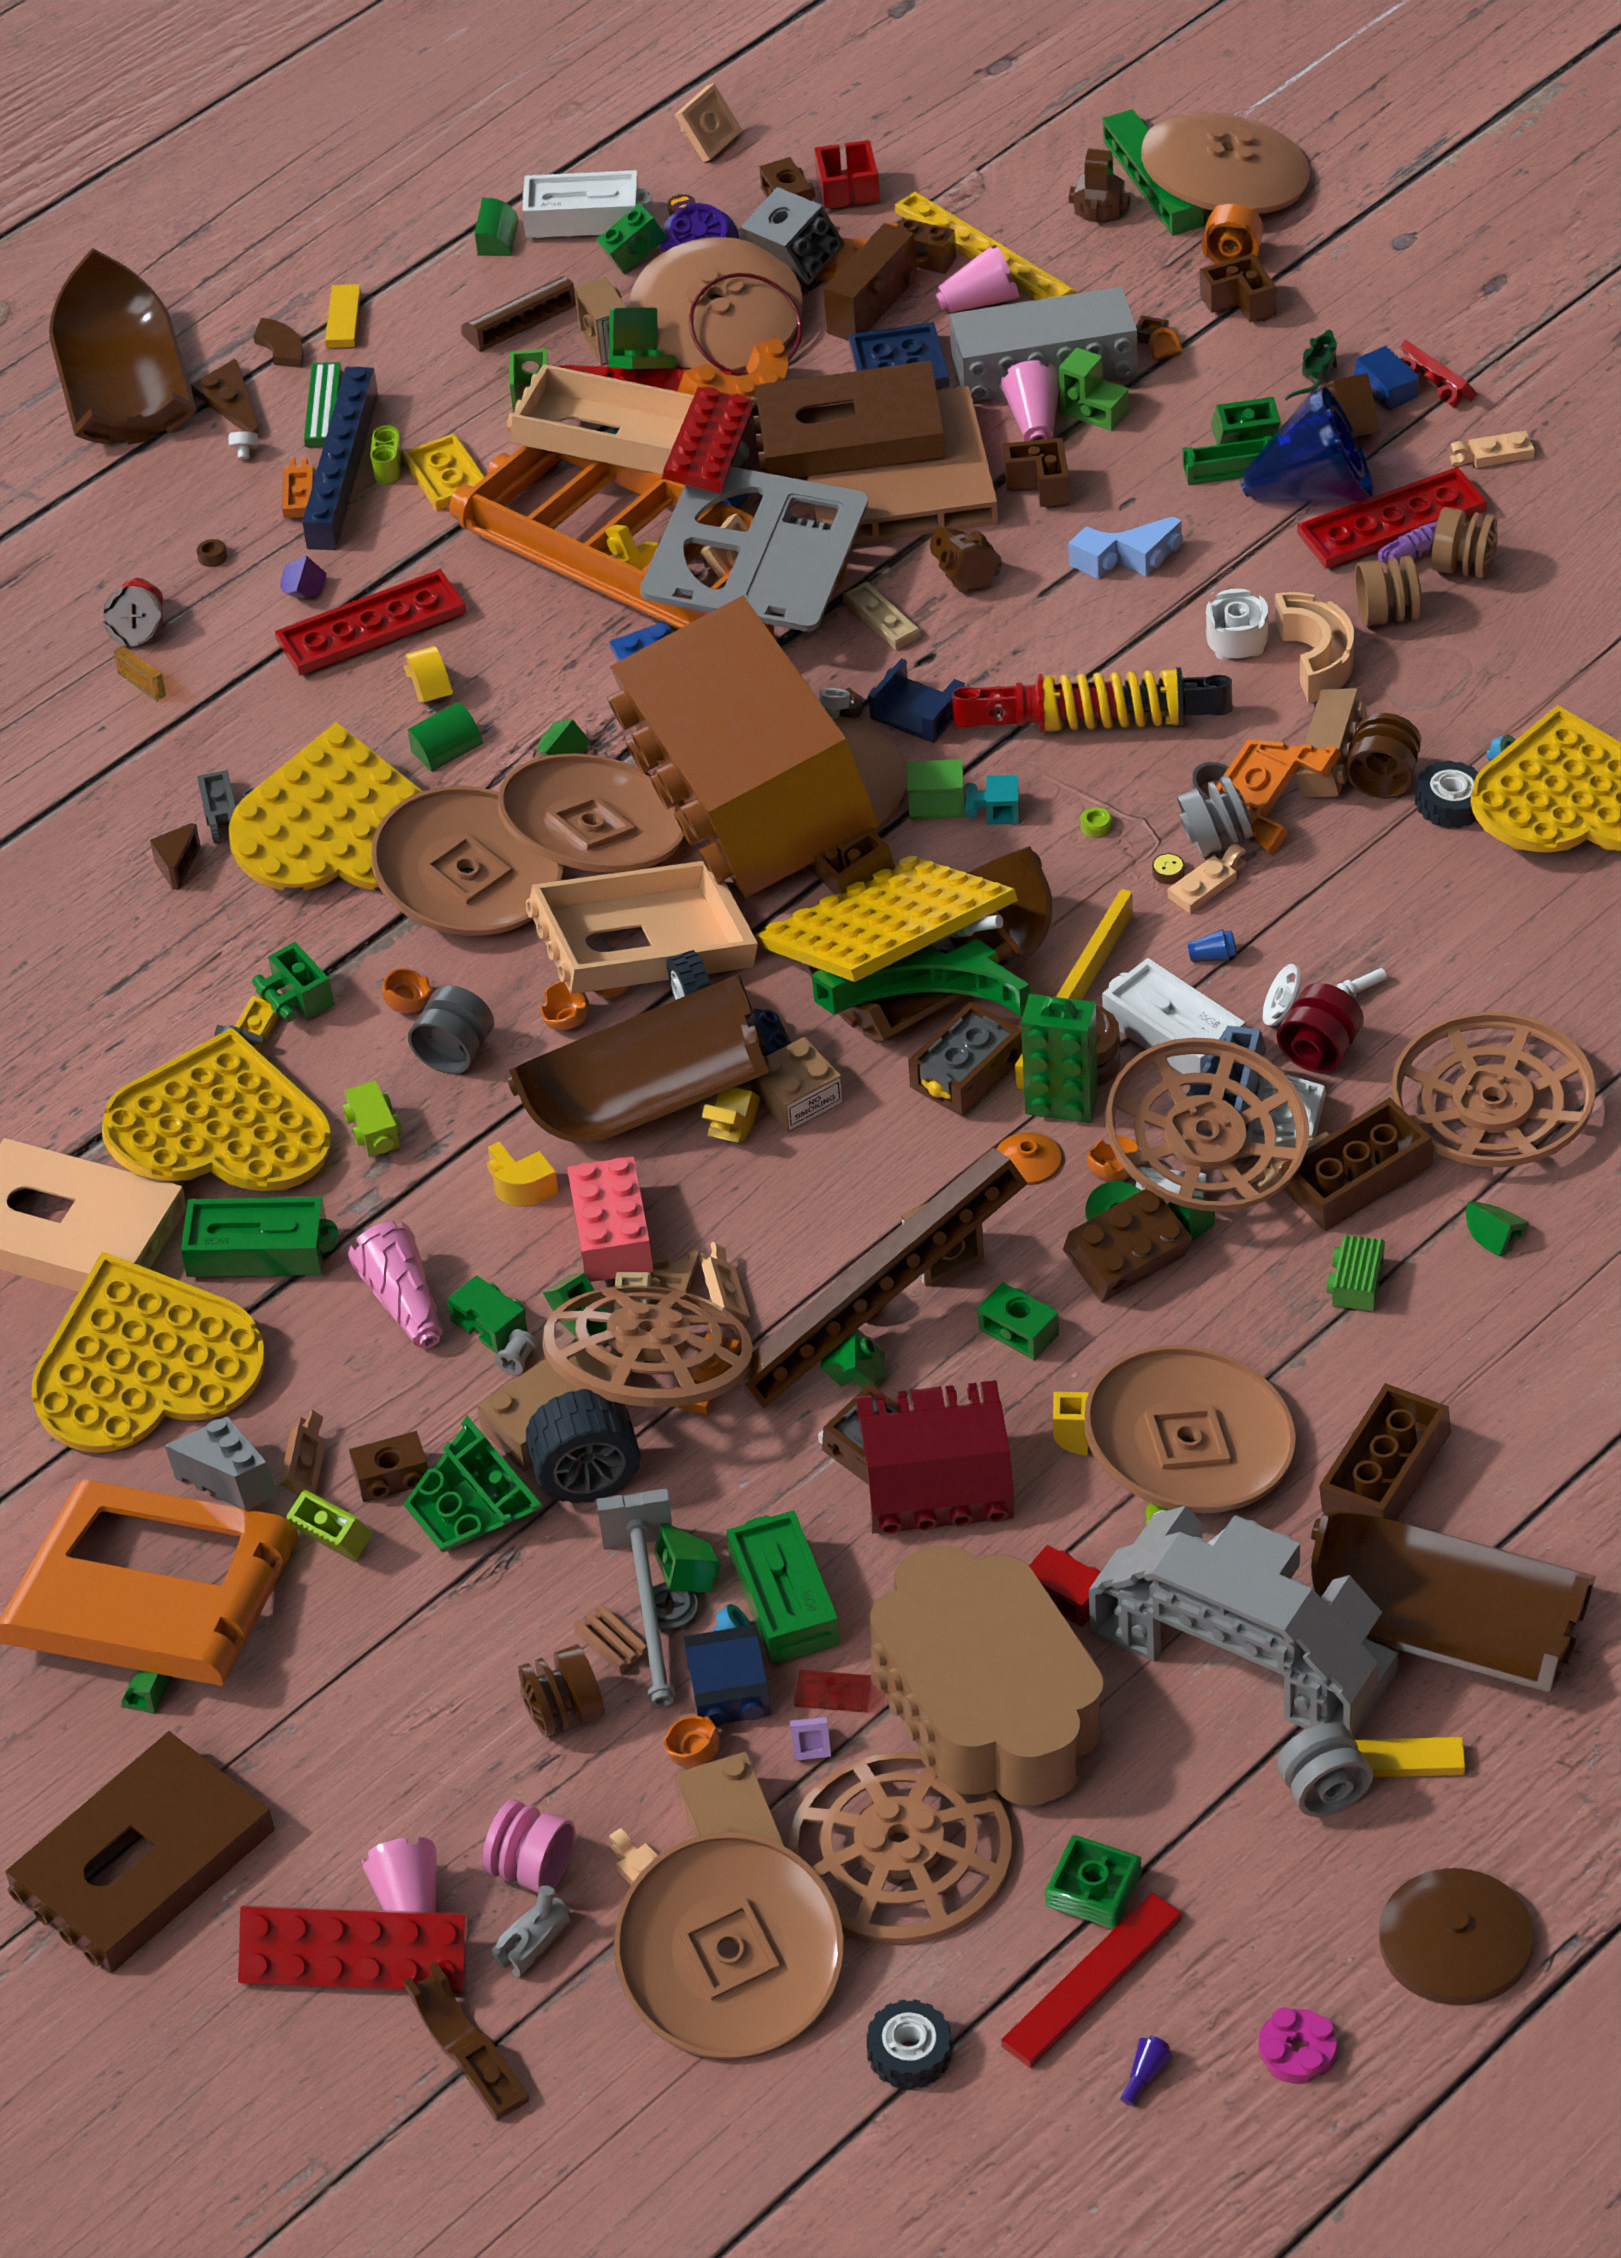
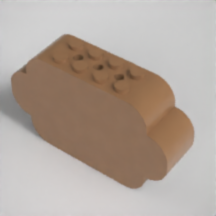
M939 1545L926 1548L904 1558L895 1570L894 1591L879 1598L873 1605L870 1613L871 1674L876 1688L879 1691L883 1690L887 1695L888 1705L893 1715L901 1717L908 1739L910 1741L915 1740L918 1744L924 1764L927 1767L931 1766L940 1781L961 1794L978 1795L996 1789L1002 1797L1020 1805H1039L1067 1794L1074 1788L1079 1779L1080 1764L1078 1758L1091 1752L1099 1744L1102 1737L1103 1726L1099 1715V1699L1103 1692V1678L1100 1670L1041 1582L1025 1562L1007 1555H992L976 1560L973 1555L964 1549L949 1545Z

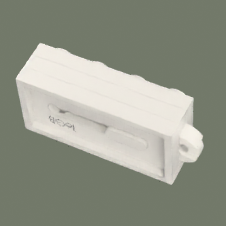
M637 170L524 176L522 213L526 238L599 236L638 203L649 211L652 205V198L648 190L639 188Z
M1149 958L1145 959L1129 973H1120V976L1109 982V988L1102 993L1103 1008L1114 1015L1119 1023V1031L1146 1050L1157 1044L1174 1039L1197 1037L1219 1040L1228 1025L1245 1027L1243 1020ZM1178 1055L1169 1057L1167 1060L1170 1066L1182 1074L1200 1073L1207 1063L1206 1058L1208 1055Z

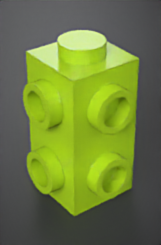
M376 1080L344 1090L347 1104L342 1105V1110L347 1124L353 1123L355 1126L352 1128V1132L357 1146L363 1145L368 1157L400 1148L398 1134L403 1132L402 1125L397 1113L391 1115L392 1104L387 1091L381 1092Z

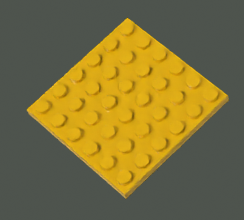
M908 856L901 859L899 865L895 866V869H882L872 875L873 880L867 883L856 882L846 887L847 892L842 895L826 896L819 901L820 904L812 908L797 910L792 914L793 917L767 925L766 930L757 934L756 938L761 948L856 982L1018 901L1014 888L967 874L966 872H961L933 861H927L917 856Z

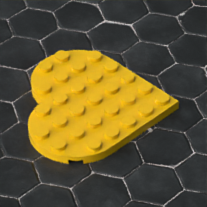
M1555 706L1477 774L1470 801L1475 818L1485 832L1519 851H1566L1581 844L1586 839L1599 845L1604 850L1621 851V742L1563 707Z
M335 722L240 801L232 814L229 825L231 853L238 866L250 878L262 885L284 891V887H303V891L327 884L337 876L360 888L374 890V887H379L371 865L372 842L375 832L391 809L405 799L423 791L339 723Z
M233 1028L224 1031L120 1088L106 1104L102 1120V1137L110 1155L133 1174L156 1180L188 1181L211 1171L229 1185L256 1191H285L309 1180L318 1173L325 1164L330 1150V1126L321 1109Z
M102 1251L37 1364L32 1380V1399L36 1415L44 1429L53 1438L70 1448L92 1453L121 1450L147 1437L160 1424L164 1416L186 1421L206 1420L221 1416L242 1404L254 1391L262 1376L265 1362L263 1340L253 1318L236 1303Z

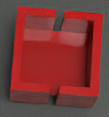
M870 140L845 143V170L841 169L839 144L814 147L816 176L824 209L850 206L849 202L853 201L855 205L880 201L879 174Z

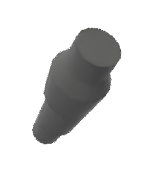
M233 1025L216 1026L215 1036L233 1028L251 1045L264 1044L265 1038L263 1036L242 1030V1028Z

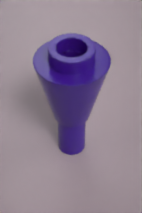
M1156 2036L1139 2038L1130 2073L1131 2079L1120 2097L1123 2103L1134 2106L1144 2086H1147L1173 2059V2055L1169 2051L1170 2046L1164 2040Z

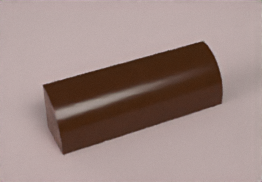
M561 276L465 322L462 325L461 334L479 352H482L575 307L574 283L567 277Z

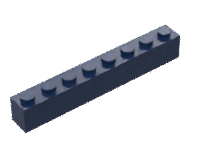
M345 367L302 521L307 549H337L378 398L374 367Z

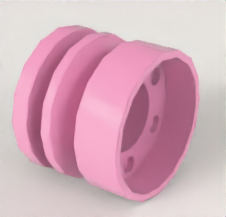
M515 1799L507 1801L498 1811L487 1833L482 1854L483 1870L492 1876H500L508 1882L517 1879L518 1884L537 1893H539L540 1887L545 1885L551 1886L554 1889L564 1875L572 1855L576 1833L574 1823L569 1819L550 1812L543 1813L540 1816V1811L532 1805L526 1806L523 1802Z

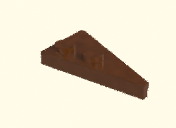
M235 358L191 384L192 394L243 432L258 434L259 427L238 361Z

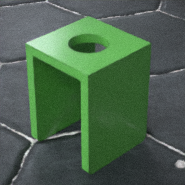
M547 349L509 352V386L513 413L518 401V383H530L533 374H538L543 364L549 365ZM527 361H534L539 367L535 371L528 372L522 368V364Z
M962 759L907 762V791L909 793V818L911 820L965 817Z

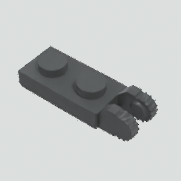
M228 770L197 776L207 826H210L213 843L220 842L221 838L217 824L229 822L230 825L232 814L236 808Z

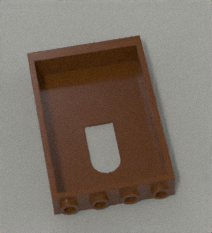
M931 361L755 385L757 397L751 398V402L754 403L753 418L760 469L767 470L768 474L798 478L947 457ZM854 402L856 414L854 418L811 424L801 423L796 419L797 413L805 408Z
M168 1731L5 1871L9 1882L7 1890L19 1905L27 1904L42 1924L47 1926L50 1923L54 1926L60 1937L68 1945L73 1946L76 1944L81 1948L91 1964L96 1967L101 1965L112 1974L275 1830L271 1812L262 1802ZM131 1827L154 1845L150 1851L109 1885L94 1886L89 1884L84 1878V1871L88 1864Z

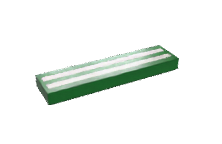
M340 362L312 363L304 433L305 447L324 446L340 388L342 371Z

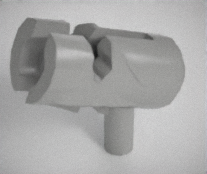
M545 1885L540 1887L537 1904L508 1928L498 1939L497 1945L492 1949L493 1958L502 1968L509 1962L513 1964L512 1975L517 1978L534 1963L535 1957L539 1958L570 1924L568 1917L570 1911L563 1901L554 1897L555 1891L551 1886Z

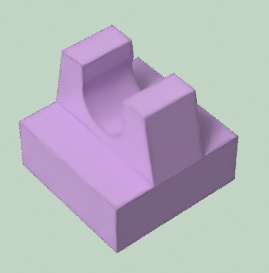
M827 1717L790 1721L794 1761L831 1757Z

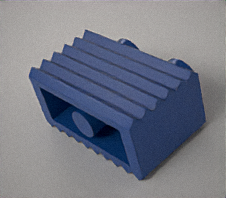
M1387 345L1356 358L1354 376L1368 373L1372 396L1376 402L1381 401L1391 410L1393 407L1396 408L1398 404L1402 405L1403 402L1407 403L1408 400L1411 401L1413 398L1416 399L1418 397V374H1415L1414 370L1412 371L1411 368H1408V365H1405L1404 361H1401V358L1394 354V351L1392 352L1390 348L1388 349Z

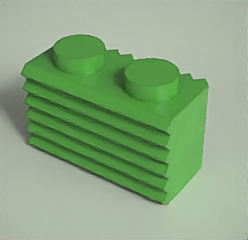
M1349 1235L1343 1236L1341 1248L1335 1247L1333 1252L1332 1267L1337 1268L1336 1273H1329L1327 1281V1293L1332 1294V1306L1374 1311L1384 1264V1240L1370 1239L1368 1237L1364 1239L1361 1236L1357 1238L1354 1235L1351 1237Z

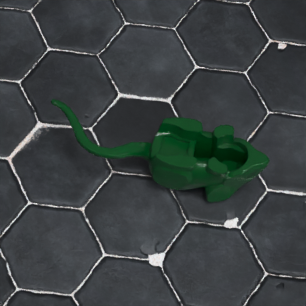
M1332 330L1325 331L1316 339L1311 338L1310 348H1307L1303 354L1302 374L1305 378L1316 383L1309 388L1290 393L1285 397V401L1293 396L1315 391L1321 382L1329 379L1332 366L1333 368L1337 367V342Z

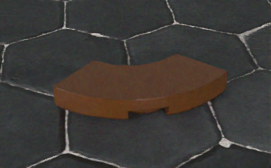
M261 317L253 335L254 343L265 346L273 352L274 365L302 367L304 353L302 342L297 333L282 322Z

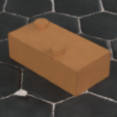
M577 1337L565 1346H563L562 1348H560V1350L577 1342ZM598 1345L600 1348H602V1349L605 1350L606 1352H609V1351H608L605 1347H603L602 1345ZM587 1351L569 1358L574 1365L583 1371L607 1381L611 1380L616 1370L615 1367L597 1360ZM545 1358L477 1405L481 1431L520 1468L526 1471L533 1466L525 1433L531 1416L537 1412L539 1407L549 1402L550 1399L561 1396L566 1392L579 1391L580 1389L562 1379L551 1368ZM629 1374L625 1385L632 1387L631 1376Z
M746 1751L675 1773L678 1798L693 1837L720 1832H738L767 1838L783 1845Z

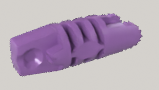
M1438 521L1423 525L1412 532L1406 533L1404 536L1398 537L1397 540L1381 548L1377 558L1388 564V559L1396 558L1399 565L1400 558L1403 556H1411L1414 561L1422 555L1432 552Z

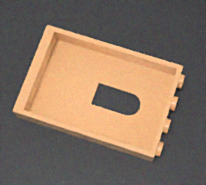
M543 364L538 374H533L530 387H525L523 399L517 401L515 412L509 414L507 430L511 431L510 443L663 474L664 466L694 395ZM567 419H577L620 429L615 435L566 425L560 422Z
M703 861L533 884L530 898L526 900L527 914L530 918H533L537 934L540 939L544 940L550 960H554L558 968L559 978L561 982H565L570 994L669 980L667 958L691 950L698 953L707 974L754 967L758 943L725 881L717 884L713 873L707 870ZM642 927L651 946L598 952L586 944V938L595 933Z
M6 1138L0 1143V1270L79 1292L102 1251L150 1269L187 1209L183 1187L180 1185L135 1175L132 1172ZM20 1189H33L74 1201L61 1223L14 1211L7 1205L10 1195Z

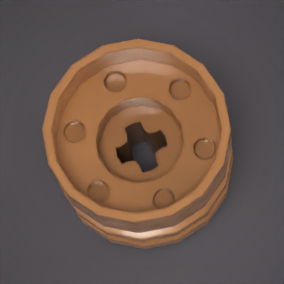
M1443 507L1434 534L1431 555L1432 570L1454 574L1459 561H1463L1462 567L1465 576H1471L1475 567V576L1485 579L1497 550V516L1487 514L1482 525V514L1475 512L1470 524L1466 525L1464 510Z
M1411 556L1401 557L1399 565L1396 558L1388 559L1387 573H1384L1379 560L1356 564L1357 601L1360 616L1365 627L1386 624L1389 609L1392 610L1396 622L1404 621L1405 613L1408 620L1419 619L1421 586Z

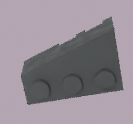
M228 1416L213 1420L207 1426L165 1445L173 1473L177 1480L181 1482L185 1480L194 1482L196 1488L203 1492L207 1489L214 1491L217 1498L246 1511L278 1496L267 1462Z

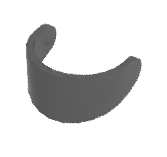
M1206 762L1198 765L1193 771L1192 789L1196 788L1205 800L1210 798L1200 787L1206 782L1223 777L1229 766L1216 762Z

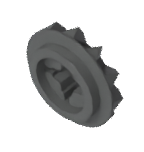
M666 1582L653 1586L659 1629L664 1628L670 1633L673 1628L680 1627L685 1629L687 1622L695 1621L698 1600L693 1591L669 1590ZM668 1600H671L674 1606L671 1615H667L665 1612Z

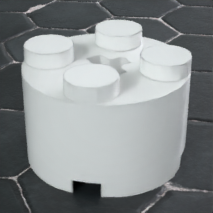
M1229 589L1218 593L1216 599L1212 603L1209 601L1207 604L1206 640L1218 659L1228 660L1230 658H1245L1249 656L1257 657L1263 654L1264 647L1268 641V605L1260 595L1258 599L1252 596L1249 590Z

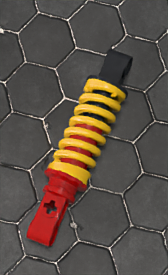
M1181 667L1162 670L1159 674L1158 684H1156L1151 670L1143 672L1141 685H1139L1137 674L1134 671L1127 672L1123 686L1118 672L1110 673L1108 682L1104 681L1101 673H1095L1092 677V682L1087 681L1085 674H1078L1075 678V683H1071L1069 676L1064 674L1059 677L1058 684H1055V676L1038 674L1036 683L1033 685L1024 686L1023 683H1016V686L962 687L954 690L952 693L954 724L959 727L969 728L1004 724H1018V727H1023L1026 723H1037L1040 733H1045V731H1061L1064 721H1068L1072 730H1078L1082 720H1085L1088 729H1095L1098 720H1102L1105 728H1112L1114 719H1119L1120 726L1127 728L1131 723V713H1135L1137 725L1144 727L1147 724L1148 713L1150 712L1153 723L1156 726L1163 725L1165 712H1169V715L1166 716V725L1173 724L1183 727L1185 716L1225 715L1233 710L1232 679L1226 675H1211L1208 677L1184 678Z

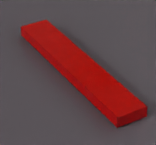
M1151 1892L1001 2039V2047L1031 2068L1181 1921V1912Z

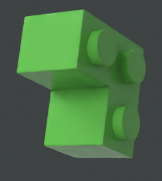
M1076 347L1059 367L1060 413L1112 431L1129 412V388L1104 380L1102 356Z

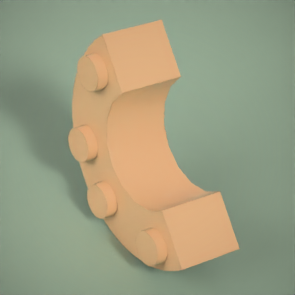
M1300 592L1275 594V623L1282 640L1303 642L1314 647L1312 651L1300 655V685L1308 703L1318 701L1321 690L1340 689L1352 673L1354 664V628L1352 622L1339 606L1331 601H1328L1327 604L1315 600V595Z

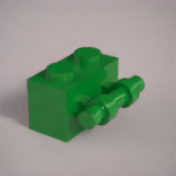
M296 942L268 956L272 974L270 977L265 979L263 975L258 974L252 979V984L256 987V993L261 999L268 1000L272 1011L278 1017H283L287 1022L293 1021L297 1016V1013L292 1009L294 1006L308 1020L335 1005L329 978ZM280 989L283 994L280 995L277 990Z

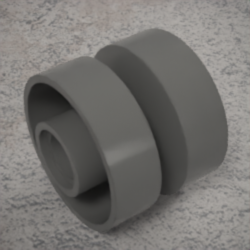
M442 986L433 993L423 1012L409 1030L408 1043L414 1054L429 1067L447 1074L462 1073L469 1067L478 1053L479 1047L483 1045L492 1031L494 1016L488 1005L473 992L458 986Z

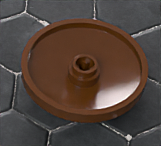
M1444 1868L1420 1874L1408 1880L1393 1893L1381 1915L1379 1944L1385 1965L1402 1986L1426 2000L1440 2004L1460 2006L1489 2001L1513 1987L1523 1976L1529 1965L1533 1950L1534 1932L1531 1917L1526 1906L1519 1896L1503 1882L1475 1870Z

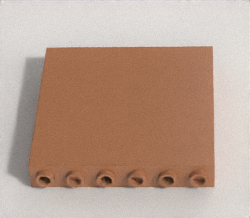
M969 386L936 390L947 457L805 476V481L858 490L868 496V506L852 544L932 534L938 527L960 530L998 524L997 499ZM854 402L806 408L796 415V419L805 424L856 417ZM810 503L815 521L833 524L838 512L837 508Z

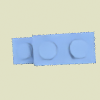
M1168 517L1121 533H1106L1086 526L1068 542L1069 566L1096 579L1102 577L1108 570L1113 569L1116 563L1143 576H1147L1152 570L1159 567L1167 556L1181 546L1183 541L1182 520Z

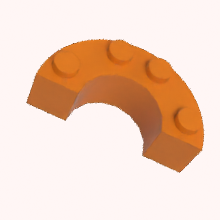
M778 336L754 345L746 367L749 373L747 375H726L713 368L709 363L684 371L677 392L694 395L699 386L703 388L713 387L719 392L731 395L741 394L748 399L757 397L755 385L785 380L788 371L786 350Z

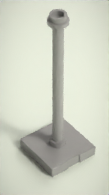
M666 1488L624 1496L598 1498L596 1501L603 1549L632 1545L653 1686L648 1690V1699L652 1701L654 1707H668L674 1702L675 1688L667 1684L646 1545L648 1542L657 1541L660 1523L672 1525L668 1490Z

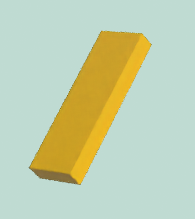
M360 284L332 285L325 338L326 348L355 347L361 300Z
M1462 1737L1355 1740L1358 1750L1364 1755L1373 1770V1777L1464 1775L1465 1773Z

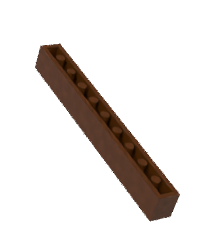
M993 1147L752 1352L751 1366L747 1375L739 1383L746 1393L762 1408L767 1407L1023 1189L1028 1183L1011 1159Z

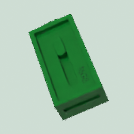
M1029 994L1021 1021L1025 1114L1091 1123L1099 1094L1096 1002Z
M322 1197L188 1199L181 1254L187 1277L321 1275L324 1252H328L337 1246L339 1234L336 1224L326 1219Z
M795 1510L772 1517L764 1515V1517L748 1520L744 1525L727 1529L729 1557L771 1665L840 1645L838 1617Z

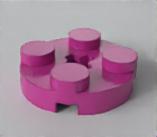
M1283 2007L1274 2011L1272 2018L1263 2025L1258 2041L1259 2056L1268 2066V2071L1275 2078L1293 2084L1310 2082V2077L1317 2076L1321 2072V2076L1327 2073L1336 2058V2037L1333 2032L1332 2022L1328 2018L1304 2009ZM1292 2041H1302L1308 2047H1301L1298 2052H1294L1289 2043Z

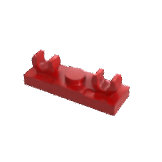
M1405 340L1399 347L1406 355V357L1401 358V361H1404L1408 367L1411 366V370H1414L1415 374L1419 376L1420 368L1426 371L1424 377L1435 386H1438L1439 383L1443 385L1436 394L1442 401L1452 394L1451 398L1447 401L1452 408H1456L1460 404L1461 396L1470 402L1477 396L1475 390L1465 379L1409 341Z

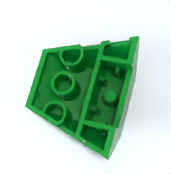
M468 1416L462 1421L461 1425L463 1428L452 1443L447 1442L443 1450L445 1453L434 1469L427 1470L403 1504L442 1553L469 1544L507 1523L543 1508L539 1500Z

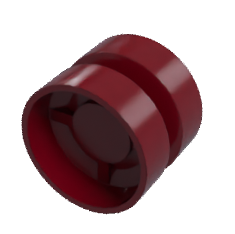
M1325 983L1310 984L1302 990L1291 1011L1280 1025L1276 1036L1277 1043L1283 1054L1297 1066L1316 1073L1331 1072L1338 1067L1349 1046L1364 1023L1363 1012L1355 999L1344 990Z

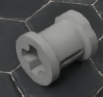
M520 1329L513 1330L509 1335V1343L505 1349L500 1350L496 1355V1364L510 1375H520L525 1369V1361L528 1356L534 1354L538 1349L537 1340L529 1332Z

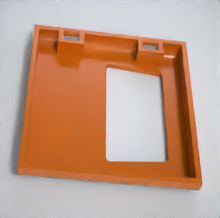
M80 1481L71 1491L0 1617V1643L224 1686L298 1542L297 1531L287 1519L275 1514L254 1510L245 1511L237 1507L97 1481ZM103 1511L240 1536L225 1581L221 1585L68 1556L98 1514Z

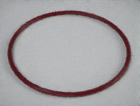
M732 273L712 280L696 295L689 314L691 336L699 352L718 369L732 371V374L737 376L749 374L731 370L714 361L701 347L694 330V311L700 297L714 284L729 278L747 277L766 282L787 298L798 322L797 340L792 352L788 356V362L798 350L802 337V320L799 310L791 296L775 282L755 274Z

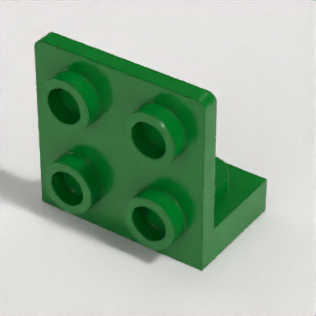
M656 307L610 309L609 367L624 369L676 368V356L664 355V350L657 349Z

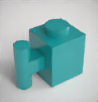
M1018 774L986 775V791H977L975 783H967L965 785V816L967 818H975L977 816V809H987V825L1019 824Z

